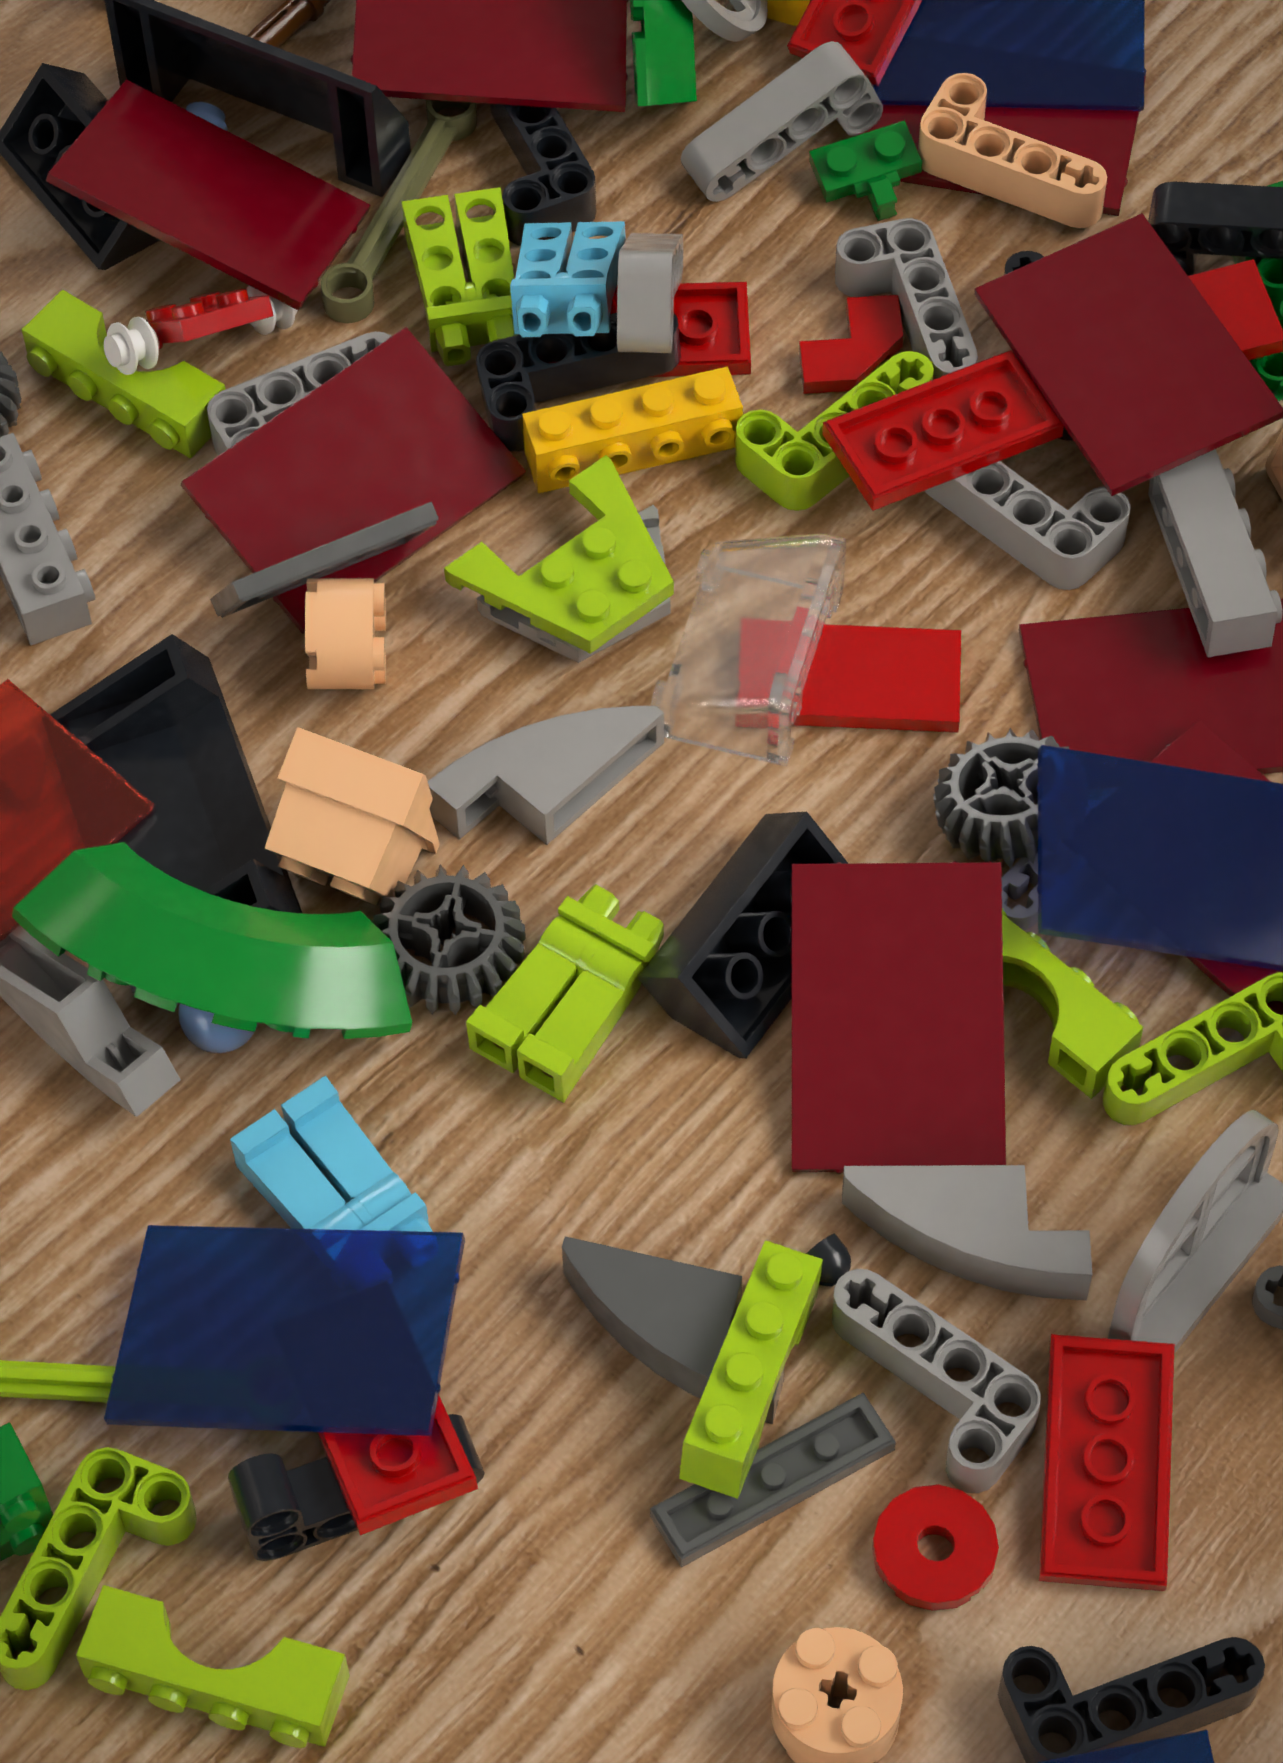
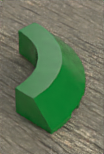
M629 0L631 20L641 21V32H632L634 93L637 106L697 101L692 12L681 0Z
M124 842L74 850L13 908L12 918L33 938L58 957L68 951L89 964L87 975L99 981L105 978L115 984L132 985L136 987L135 998L175 1012L177 1004L180 1003L195 1009L214 1013L212 1020L214 1024L255 1032L257 1022L278 1031L292 1032L293 1037L309 1038L311 1029H342L343 1039L381 1037L406 1033L411 1030L413 1022L394 944L361 911L336 914H303L269 910L233 902L201 891L169 876L136 854Z

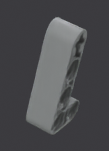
M827 42L815 48L694 138L683 150L680 160L706 198L713 202H719L734 195L835 119L849 135H858L871 129L880 119L883 106L869 79L843 46L838 42Z
M913 218L899 219L854 228L844 232L839 237L836 244L835 284L839 291L851 297L872 296L892 292V295H898L901 320L912 350L927 356L932 362L934 368L933 380L977 363V349L933 232L927 224Z
M631 233L621 247L618 258L617 289L618 352L672 353L674 296L682 281L683 234Z
M375 331L366 333L214 395L208 403L207 413L212 442L217 455L219 456L392 336L385 332Z
M999 461L925 490L938 503L1040 578L1058 589L1071 590L1084 585L1117 555L1124 546L1130 503L1122 492L1111 496L1105 487L1094 488L1067 510Z
M854 1269L846 1272L838 1279L834 1287L832 1324L835 1332L853 1347L960 1419L949 1437L946 1457L947 1476L956 1488L964 1492L980 1493L989 1490L996 1484L1026 1445L1036 1428L1041 1397L1037 1384L1019 1369L879 1274L868 1269ZM903 1334H913L918 1336L924 1343L916 1347H906L900 1344L896 1338ZM953 1368H963L969 1371L974 1378L966 1382H959L951 1379L945 1372ZM1004 1402H1012L1019 1405L1025 1413L1017 1417H1011L1002 1414L996 1406ZM968 1448H978L983 1450L990 1459L982 1463H972L967 1461L960 1453Z

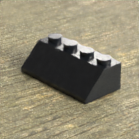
M42 63L0 130V154L98 269L107 270L155 244L160 239L46 182L49 171L105 106L107 98L85 73Z
M807 811L765 814L637 979L672 1019L734 1056L746 1059L792 999V864H835L837 862L847 864L848 862Z

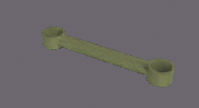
M426 100L427 125L349 261L331 267L321 279L323 308L331 319L341 323H354L363 320L372 312L375 303L372 281L404 226L402 201L419 199L451 142L464 139L474 132L477 126L476 103ZM448 107H458L466 110L463 114L453 117L442 116L437 113ZM345 287H355L364 291L352 299H340L332 295L335 291Z

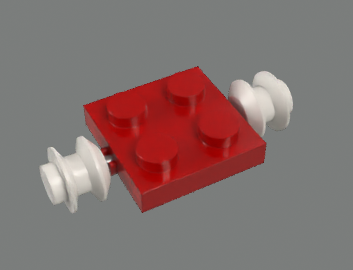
M248 286L247 289H239L220 294V291L210 292L189 298L190 303L180 306L169 304L146 310L147 320L142 317H134L129 321L128 328L119 322L111 324L108 328L107 337L104 339V352L108 362L113 367H117L125 375H131L136 371L138 364L145 369L154 368L158 361L159 349L163 347L164 343L186 342L248 323L260 334L267 335L274 330L275 325L281 329L290 328L294 323L298 310L251 286Z

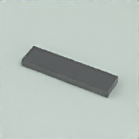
M863 1392L758 1449L738 1499L694 1484L650 1508V1517L682 1568L893 1452L896 1441Z

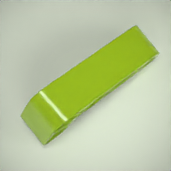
M913 351L900 352L892 356L798 432L779 416L767 410H752L743 414L736 425L735 463L737 469L780 506L794 511L810 508L849 477V474L822 435L823 422L933 380L934 368L932 362L927 356Z
M1278 972L1261 979L1114 1062L1108 1072L1103 1092V1106L1109 1117L1122 1125L1143 1123L1268 1052L1283 1072V1015L1273 1012L1267 1005L1271 1001L1283 1002V972ZM1223 1028H1232L1237 1030L1244 1040L1229 1042L1224 1040L1217 1031ZM1174 1055H1182L1189 1058L1195 1067L1189 1070H1179L1169 1063L1168 1058ZM1123 1085L1128 1089L1125 1092L1121 1090ZM1143 1087L1142 1094L1138 1096L1135 1091Z
M100 1448L86 1455L76 1470L0 1616V1672L9 1685L21 1690L36 1689L45 1684L54 1674L125 1532L165 1546L179 1544L190 1536L195 1529L197 1515L189 1485L181 1475L115 1448ZM115 1477L124 1480L122 1485L111 1493L104 1494L95 1491L100 1482L105 1479ZM170 1499L180 1503L179 1507L169 1515L158 1516L151 1513L155 1505L161 1501ZM91 1532L96 1534L93 1541L83 1548L75 1549L67 1546L69 1540L78 1533ZM63 1587L67 1589L65 1596L55 1604L46 1605L38 1602L39 1597L49 1588ZM29 1621L34 1624L33 1628H31ZM31 1643H33L35 1648L33 1653L27 1652ZM15 1651L20 1652L17 1659H14L12 1656Z

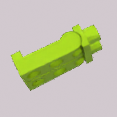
M501 187L454 194L459 241L462 244L469 282H465L448 195L402 201L404 234L408 250L411 252L429 327L431 352L438 351L446 366L465 364L470 360V346L487 344L494 340L520 335H514L510 285L512 279L515 278ZM477 205H486L493 209V215L468 218L466 214L469 209ZM428 212H434L443 217V222L418 226L415 221L420 215Z
M597 884L593 885L578 901L567 896L558 907V914L560 915L549 924L536 947L486 1007L479 1005L466 1021L469 1049L513 1074L518 1068L521 1079L564 1103L639 990L642 983L637 977L654 957L663 940V922L645 911H638L626 928L615 923L612 920L619 912V900L613 893ZM542 1071H544V1072L548 1073L549 1075L553 1076V1078H552V1077H549V1076H547V1075H545Z

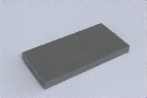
M429 502L233 581L210 600L217 616L223 618L306 584L307 578L324 577L408 543L436 525V521L439 518L432 502Z

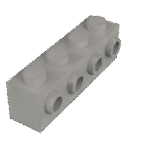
M10 433L0 437V577L30 646L91 625L92 622L87 603L95 600V594L85 569L77 572L74 570L71 561L77 560V554L67 529L57 531L53 521L59 520V514L50 490L39 491L36 482L42 480L32 450L22 452L14 433Z
M1214 449L1150 479L1148 495L1207 657L1272 647L1275 624L1282 621V604L1276 590L1270 591L1267 585V570L1263 552L1261 549H1254L1251 543V525L1248 513L1245 508L1238 509L1235 501L1236 489L1232 471L1229 468L1223 469L1217 451Z

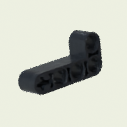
M490 104L491 114L527 175L510 182L503 191L502 199L508 239L512 243L521 246L525 223L571 222L572 232H575L578 222H593L596 216V178L594 171L557 109ZM542 237V238H538V239H539V240H548V239H553V238H556V237Z
M1173 181L1162 183L1154 189L1148 222L1187 276L1194 275L1197 254L1283 259V187Z
M617 313L610 314L611 327L609 333H595L594 336L542 334L541 337H521V335H516L485 344L476 356V365L490 428L502 440V443L509 451L524 450L522 414L536 411L535 403L671 371L678 365L681 359L678 318L675 313L672 353L618 352Z
M450 1414L448 1416L478 1484L483 1479L485 1473L466 1423L461 1415ZM260 1454L240 1462L228 1474L233 1499L252 1554L256 1560L266 1561L281 1558L358 1530L327 1457L286 1471L283 1459L279 1454Z
M1230 1637L1072 1695L1061 1668L1053 1655L1040 1647L1025 1646L1010 1653L1005 1660L998 1698L1026 1763H1109L1242 1712L1251 1705L1256 1697L1264 1676L1265 1663L1261 1652L1254 1644L1246 1639ZM1226 1668L1230 1675L1219 1678L1221 1670ZM1026 1674L1035 1676L1041 1680L1045 1690L1037 1694L1024 1693L1015 1686L1013 1679ZM1242 1675L1244 1677L1242 1683H1237L1234 1676ZM1211 1686L1209 1694L1207 1696L1206 1688ZM1165 1688L1177 1689L1186 1696L1189 1704L1181 1708L1169 1707L1162 1702L1158 1696V1691ZM1108 1710L1119 1711L1129 1720L1130 1727L1119 1731L1109 1729L1103 1725L1098 1715ZM1045 1733H1058L1067 1738L1072 1748L1064 1753H1053L1042 1746L1039 1737Z

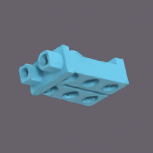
M625 221L578 222L574 239L572 238L571 222L524 224L516 278L512 279L510 285L514 335L520 334L521 337H541L542 334L594 336L595 333H609L612 299L618 284L619 251L626 241ZM593 236H607V237H605V238H600V239H590V238H589V237H593ZM542 237H556V238L548 239V240H539V239H538V238H542Z
M326 1076L281 1104L284 1120L274 1109L230 1138L236 1167L316 1257L333 1272L331 1274L332 1280L342 1292L352 1287L358 1294H362L388 1283L391 1288L394 1285L393 1274L384 1263L399 1253L414 1270L422 1269L438 1258L440 1254L439 1244L429 1225L426 1204L416 1192L411 1194L402 1179L391 1170L342 1105L337 1090Z

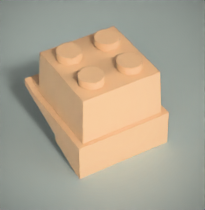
M297 727L277 777L285 782L286 785L265 849L281 856L278 867L323 886L326 885L330 876L333 878L330 887L369 904L377 906L380 896L395 897L394 888L397 885V881L406 884L421 849L436 854L440 845L430 812L433 798L426 775Z

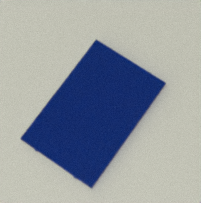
M922 0L879 86L873 84V88L883 105L929 106L948 77L958 73H968L981 78L986 84V107L1143 111L1144 76L1146 75L1144 67L1145 0Z
M1046 745L1040 746L1038 749L1037 785L1038 934L1283 971V784Z
M148 1225L139 1266L137 1267L136 1280L115 1372L112 1376L113 1381L104 1416L107 1425L431 1436L438 1394L441 1390L440 1383L457 1284L460 1281L459 1273L465 1244L464 1234L461 1232Z

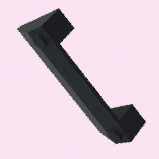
M104 0L120 86L127 79L172 103L187 81L192 79L331 133L334 139L338 180L380 197L384 196L410 155L409 123L378 86L154 0Z
M171 634L41 720L84 848L124 842L136 854L154 867L206 893L253 907L302 913L287 870L278 867L281 856L265 849L271 826L209 657ZM130 985L132 993L135 994L136 987Z

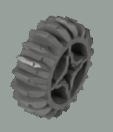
M1010 728L1006 737L995 739L988 732L984 743L978 745L967 741L965 754H950L949 767L939 770L938 785L934 787L935 793L933 795L938 826L942 828L943 834H946V839L950 842L952 849L961 848V851L964 852L968 860L981 855V859L984 862H995L1000 858L1004 859L1011 868L1016 858L1026 857L1034 864L1038 852L1045 851L1055 855L1057 841L1071 842L1072 833L1074 832L1073 828L1083 826L1084 809L1087 808L1086 802L1088 801L1084 771L1079 766V761H1075L1069 746L1059 747L1053 736L1040 740L1032 729L1023 737H1017Z
M440 864L435 873L436 877L427 879L417 869L413 886L397 881V885L394 888L395 897L382 896V902L380 903L381 914L373 915L372 922L394 944L410 1008L422 999H425L426 1008L432 1015L440 1003H447L450 1010L456 1016L461 1007L460 1002L469 1001L477 1009L483 1003L482 993L493 997L502 988L501 981L507 982L516 971V964H522L525 956L523 940L526 939L525 925L520 920V908L516 901H508V891L504 888L503 884L491 888L490 878L486 872L471 880L469 878V871L464 865L457 872L456 876H449ZM464 914H468L479 919L490 930L482 929L481 923L468 920L464 916ZM405 949L414 950L415 956L427 958L432 963V966L419 962Z

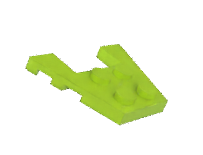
M607 455L569 480V493L598 520L519 576L483 542H480L444 567L445 581L460 591L465 586L483 595L484 602L497 609L503 610L508 607L529 617L530 625L590 654L674 594V581L612 460Z

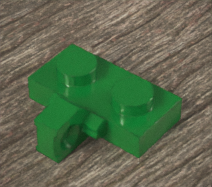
M905 120L809 151V162L826 203L855 194L857 199L867 196L877 221L897 215L895 210L897 198L893 187L900 185V179L922 172V160Z

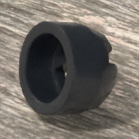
M835 1233L820 1241L806 1253L823 1259L819 1285L834 1286L842 1275L850 1271V1254L847 1247Z

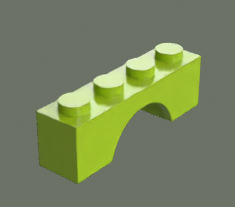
M61 290L21 329L27 351V360L36 372L45 377L53 376L68 385L79 398L85 401L93 400L105 407L121 423L125 425L133 424L150 434L153 440L161 447L169 450L173 448L191 459L212 437L207 407L209 401L216 394L226 390L225 384L185 361L157 371H135L131 375L121 373L117 367H113L108 362L104 352V339L107 337L102 312L68 292Z
M1002 908L1003 985L1024 991L1035 998L1046 1010L1054 1030L1048 1064L1092 1099L1105 1087L1112 1064L1122 1056L1139 1048L1143 1026L1139 1024L1137 1017L1127 1006L1119 1002L1113 1003L1095 988L1091 979L1082 970L1076 967H1068L1051 953L1050 948L1040 936L1033 932L1022 930L1007 917L1006 912Z
M765 1240L683 1441L679 1479L736 1499L739 1498L759 1447L764 1423L780 1375L794 1345H799L817 1299L823 1259Z
M103 1585L76 1654L84 1677L88 1678L87 1681L91 1686L100 1691L113 1695H123L125 1689L148 1695L149 1702L167 1711L182 1713L185 1707L209 1713V1719L216 1724L233 1730H244L246 1724L270 1731L269 1735L274 1740L295 1748H305L307 1742L323 1747L326 1746L350 1677L345 1654L283 1637L263 1658L243 1667L214 1669L197 1664L183 1655L172 1642L171 1624L162 1601Z

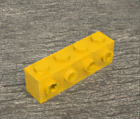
M727 366L523 413L524 453L538 494L569 487L570 479L605 455L612 460L618 474L621 475L735 448L736 425L743 415V406Z

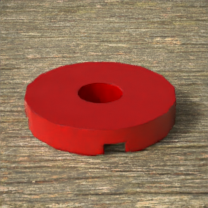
M936 1484L913 1487L892 1499L878 1518L872 1550L877 1573L884 1582L885 1580L887 1585L895 1591V1595L908 1605L936 1611L958 1608L969 1602L971 1597L978 1594L982 1588H985L993 1576L999 1545L995 1524L981 1503L962 1490ZM940 1535L950 1542L953 1552L944 1560L933 1561L921 1554L917 1544L925 1536Z

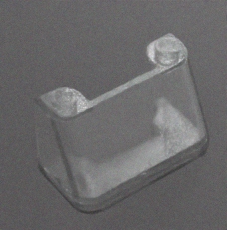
M822 533L716 541L712 551L705 549L702 551L696 574V581L701 582L667 682L658 680L652 697L651 706H657L664 712V738L787 767L794 746V738H791V724L793 725L796 716L800 715L803 689L826 618H831L832 612H837L842 597L846 555L845 538Z

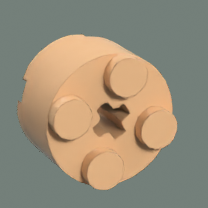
M307 578L308 592H306L305 653L309 656V669H306L307 689H374L375 684H386L385 638L375 637V631H386L385 584L374 583V578Z
M833 1627L806 1630L786 1650L774 1674L771 1722L775 1734L794 1763H876L887 1754L897 1735L903 1699V1684L897 1666L898 1663L895 1655L888 1648L857 1630ZM833 1697L844 1699L840 1704V1708L828 1706V1701Z

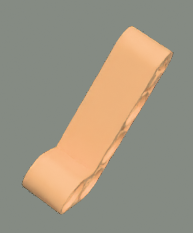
M958 73L948 77L943 82L920 122L918 153L921 157L922 169L924 171L1070 227L1087 228L1096 224L1101 219L1107 174L1100 164L984 121L987 88L981 78L973 74Z

